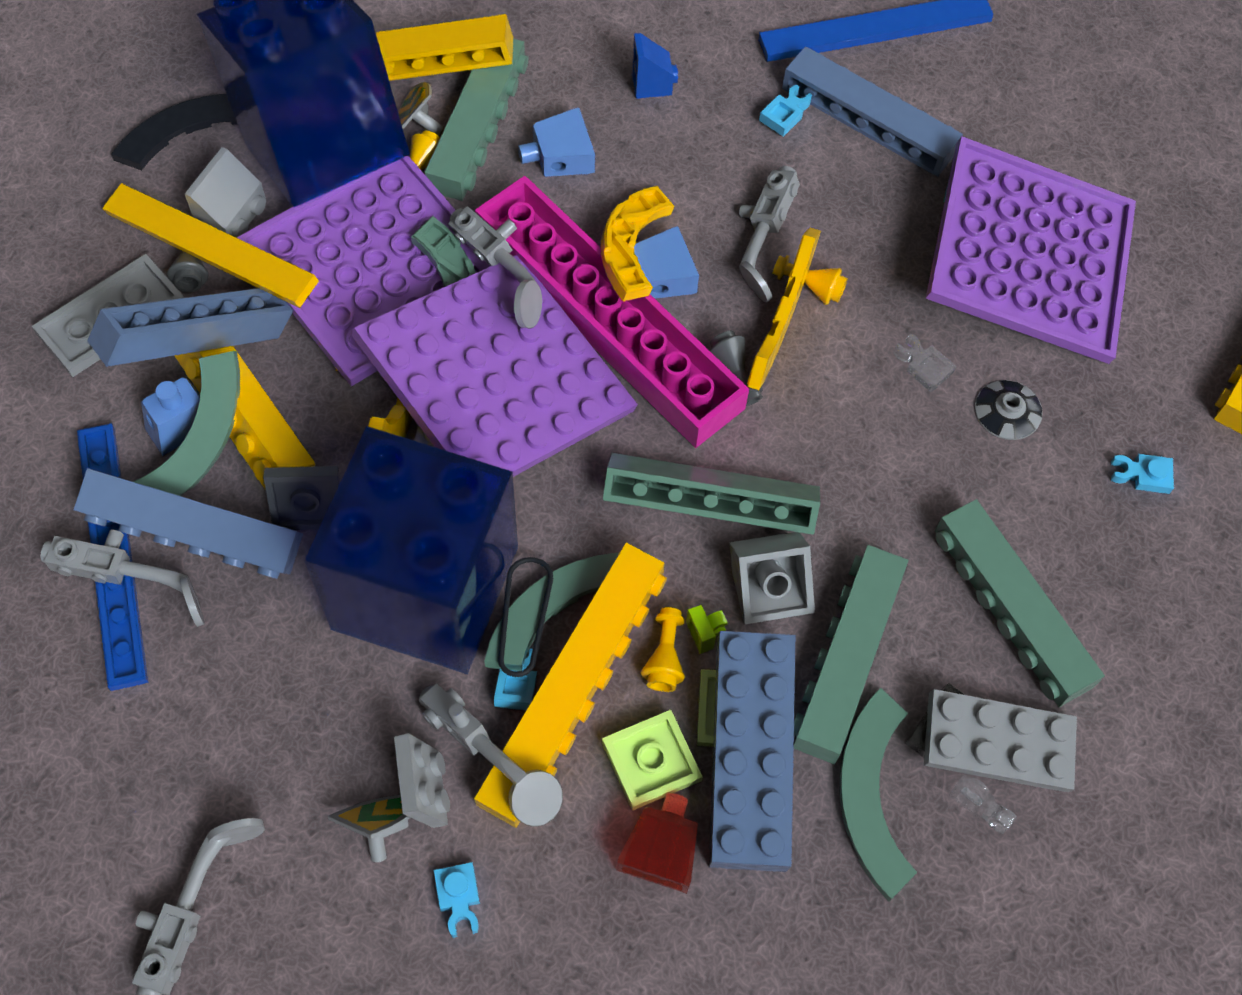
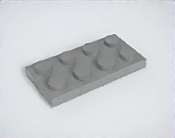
M144 254L32 325V328L68 373L74 377L100 360L87 341L100 309L181 299L184 296L149 256Z
M933 689L929 692L923 766L1056 791L1071 792L1074 790L1077 716Z

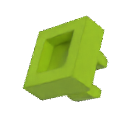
M702 605L688 609L686 624L700 654L712 650L716 636L719 635L720 631H726L725 626L728 625V622L722 610L707 616Z

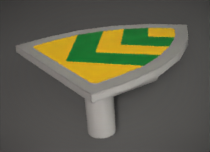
M422 82L410 88L395 115L390 131V141H393L412 119L426 130L437 135L440 134L443 126L428 115L427 101L432 97L430 84Z
M401 795L362 802L328 816V820L368 838L372 862H381L387 858L384 838L407 828L408 819L411 818L402 812Z

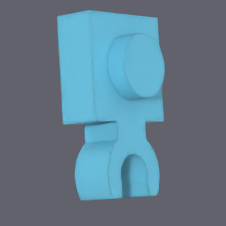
M792 86L787 99L778 95L760 112L759 121L784 137L802 119L803 111L810 106L812 94L809 93L804 98H798L799 86Z
M1138 454L1135 462H1133L1127 456L1116 455L1111 461V465L1120 466L1125 471L1124 473L1114 472L1111 476V481L1122 484L1128 480H1135L1136 490L1170 494L1174 489L1173 458Z
M531 648L529 656L524 661L522 670L529 666L533 650ZM500 669L494 696V707L526 711L534 698L537 672L531 671L522 677H512Z
M473 862L434 870L440 911L452 910L453 913L448 920V930L451 937H457L456 925L463 919L471 923L473 934L478 933L479 923L477 917L469 910V906L480 904Z

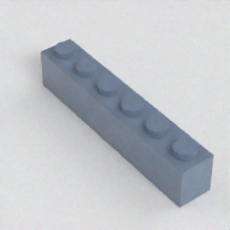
M805 46L785 69L782 89L789 92L792 86L798 85V98H804L809 93L812 94L810 105L938 177L954 157L956 143L963 136L962 133L933 118L926 112L906 103L899 97L881 89L874 83L854 74L847 68L829 60L822 54Z
M259 288L100 309L87 341L105 366L108 367L278 339L293 309L286 301Z
M88 468L73 509L85 513L84 521L100 526H106L107 520L120 524L118 529L120 532L140 537L142 531L154 534L153 542L170 547H175L176 541L189 545L187 551L189 553L209 558L210 553L214 552L224 555L223 563L239 568H244L245 562L257 565V573L278 579L280 573H291L303 537L301 532Z

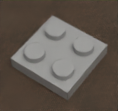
M409 733L394 737L403 814L432 828L448 825L447 812L450 811V800L443 787L442 775L445 774L446 768L442 754L437 749Z

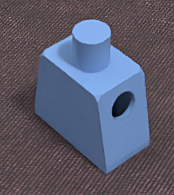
M579 108L536 122L533 125V142L518 145L521 163L539 161L545 177L595 173V152Z
M678 226L635 244L634 255L637 256L643 273L653 286L650 295L654 299L697 293L699 274Z
M180 378L175 382H161L156 387L155 393L144 398L141 402L145 430L162 456L182 444L192 427L197 413L200 393L187 378Z

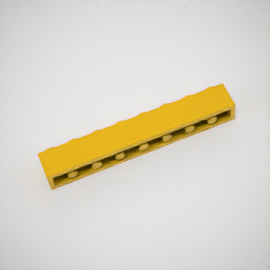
M625 543L503 749V752L525 772L542 770L555 776L557 768L553 765L560 753L566 755L572 747L576 735L572 732L578 721L580 720L585 723L595 705V702L591 701L598 688L603 691L612 677L613 670L609 669L616 657L622 659L632 640L628 638V635L634 625L639 628L649 612L646 604L651 595L657 597L662 591L667 577L663 576L664 562ZM493 766L474 798L475 803L481 809L517 828L520 821L514 817L509 807V793L513 783L497 767Z

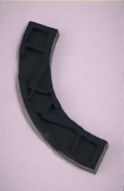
M241 93L216 94L187 100L164 109L143 121L118 144L111 155L114 161L142 171L159 151L169 145V140L184 132L187 135L198 130L212 127L211 124L231 122L232 125L259 127L271 131L285 109L284 101L267 96Z

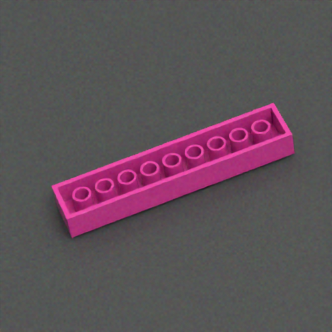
M523 176L475 209V213L495 230L508 219L516 225L517 230L506 239L513 250L509 254L518 256L544 285L590 345L695 448L745 410L749 388L651 295L622 301L607 277L602 262L601 247L526 176Z

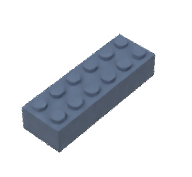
M733 631L719 632L716 650L709 868L787 872L791 868L796 635Z

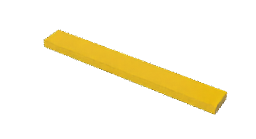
M122 183L102 208L108 215L298 308L302 306L319 282L314 274Z

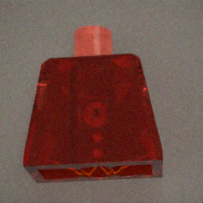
M667 793L661 811L651 807L644 808L619 856L616 871L687 894L692 878L698 827L696 822L683 818L688 804L687 798L675 793Z

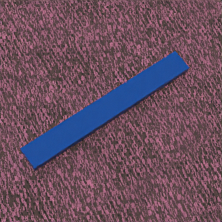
M939 0L759 32L758 40L766 61L771 62L796 57L805 46L817 53L987 23L992 21L994 14L987 0Z
M113 424L77 430L83 479L87 468L121 478L116 434ZM108 520L106 526L88 522L90 543L104 546L109 531H118L120 524ZM123 533L124 537L119 549L125 550L130 558V562H132L129 534ZM124 575L121 585L109 582L98 583L95 581L108 688L110 691L149 683L135 577Z

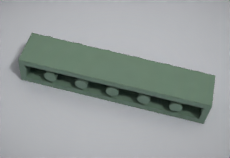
M513 39L512 64L473 69L424 172L426 177L443 196L463 201L467 190H473L477 177L475 172L478 166H484L487 158L486 148L488 143H494L498 132L497 123L499 119H505L508 110V99L510 96L514 97L517 92L518 76L520 73L524 74L526 72L529 58L525 55L524 41Z
M612 453L607 466L603 500L814 535L820 507V486Z
M975 499L941 518L935 529L937 543L942 550L949 551L956 561V568L960 576L964 580H969L976 589V596L982 607L990 609L997 619V626L1001 634L1006 639H1011L1019 650L1018 656L1022 664L1027 669L1034 671L1040 680V688L1048 699L1054 700L1058 707H1061L1094 688L1105 675L978 500Z
M867 545L863 557L855 556L849 575L855 577L852 587L844 586L837 604L843 607L841 617L833 616L826 637L832 639L828 650L821 648L814 669L820 671L817 682L809 680L802 699L803 702L808 703L805 715L797 713L794 720V736H796L794 749L834 765L837 762L907 567L908 559Z

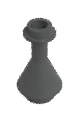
M181 250L180 255L168 269L167 276L178 290L182 292H195L207 282L208 271L198 258Z
M732 330L718 334L710 341L712 348L709 351L748 387L749 376L745 370V338L741 335H735ZM762 386L760 390L748 387L749 394L746 406L755 404L762 399Z

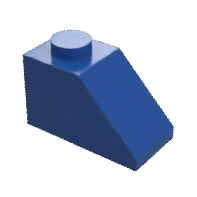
M634 33L632 79L636 99L671 96L673 84L678 83V69L676 64H671L669 51L643 34Z

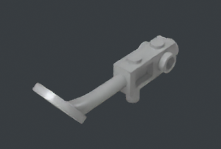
M782 166L779 170H772L756 206L741 205L739 210L740 217L750 218L755 230L743 255L739 269L748 286L765 303L772 299V293L765 280L755 269V264L767 233L779 232L783 221L786 219L790 205L797 195L800 185L797 173L789 166Z
M468 206L464 209L459 208L451 214L450 222L448 223L454 231L455 237L462 244L466 243L474 250L473 253L479 260H485L490 266L500 263L517 278L520 284L514 298L516 321L522 328L531 329L535 327L542 311V294L539 285L528 270L509 254L513 250L506 239L517 230L516 225L508 219L495 230Z
M110 530L104 546L54 536L52 542L46 541L42 547L41 561L51 571L64 576L75 575L92 579L98 583L109 582L121 585L125 575L170 586L184 595L195 625L198 627L205 624L196 593L188 576L164 568L130 562L126 551L119 549L124 534L120 531Z
M436 683L434 686H428L422 691L419 702L426 709L422 713L426 721L435 730L442 726L473 756L480 752L513 783L509 793V807L517 820L528 826H542L554 819L561 808L563 792L559 781L553 775L542 770L527 772L522 770L491 742L483 725L464 708L465 702L452 688L446 692Z
M246 818L235 820L212 829L207 834L194 859L176 906L164 903L160 915L143 910L139 913L136 919V926L153 932L132 981V984L138 986L136 995H170L173 985L180 977L181 965L189 945L194 941L197 934V925L201 916L191 910L208 868L223 846L241 843L261 835L265 830L261 819Z

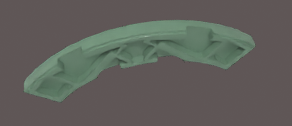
M434 216L411 236V243L420 249L435 266L444 287L476 273L471 259H468L459 240Z
M237 351L199 358L201 393L191 429L176 452L156 470L133 482L182 496L187 491L193 489L210 471L222 453L235 422L234 416L237 408V399L240 395V368Z
M619 553L589 557L553 571V584L544 623L551 616L557 615L566 607L577 602L578 598L598 591ZM548 575L530 586L509 608L504 664L509 670L522 671L529 648L535 640ZM502 619L490 640L484 660L485 667L501 669L498 657Z
M880 688L858 716L849 735L842 757L839 794L846 833L850 837L853 848L859 858L858 861L874 886L890 902L917 874V871L905 859L889 832L881 806L879 791L881 763L886 746L895 729L906 718L908 713Z

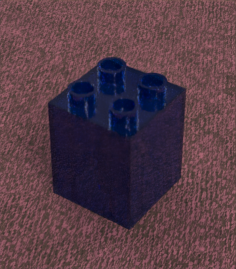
M214 0V7L197 14L245 144L293 207H297L410 155L372 19L354 0Z
M366 426L304 560L330 629L468 675L507 577L508 570L518 549L513 471Z

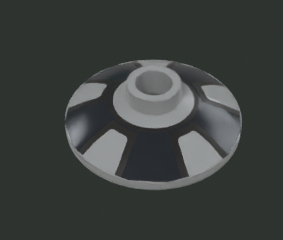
M1000 380L986 385L979 392L975 402V413L980 424L989 433L1002 439L1019 440L1026 438L1037 430L1042 420V406L1038 397L1028 387L1015 381ZM1007 402H1012L1017 407H1010Z

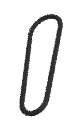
M535 557L517 560L510 566L506 577L498 660L501 670L512 677L527 675L534 668L553 584V571L549 564ZM533 562L545 568L548 573V582L529 666L522 671L515 672L509 670L504 664L512 575L519 565Z

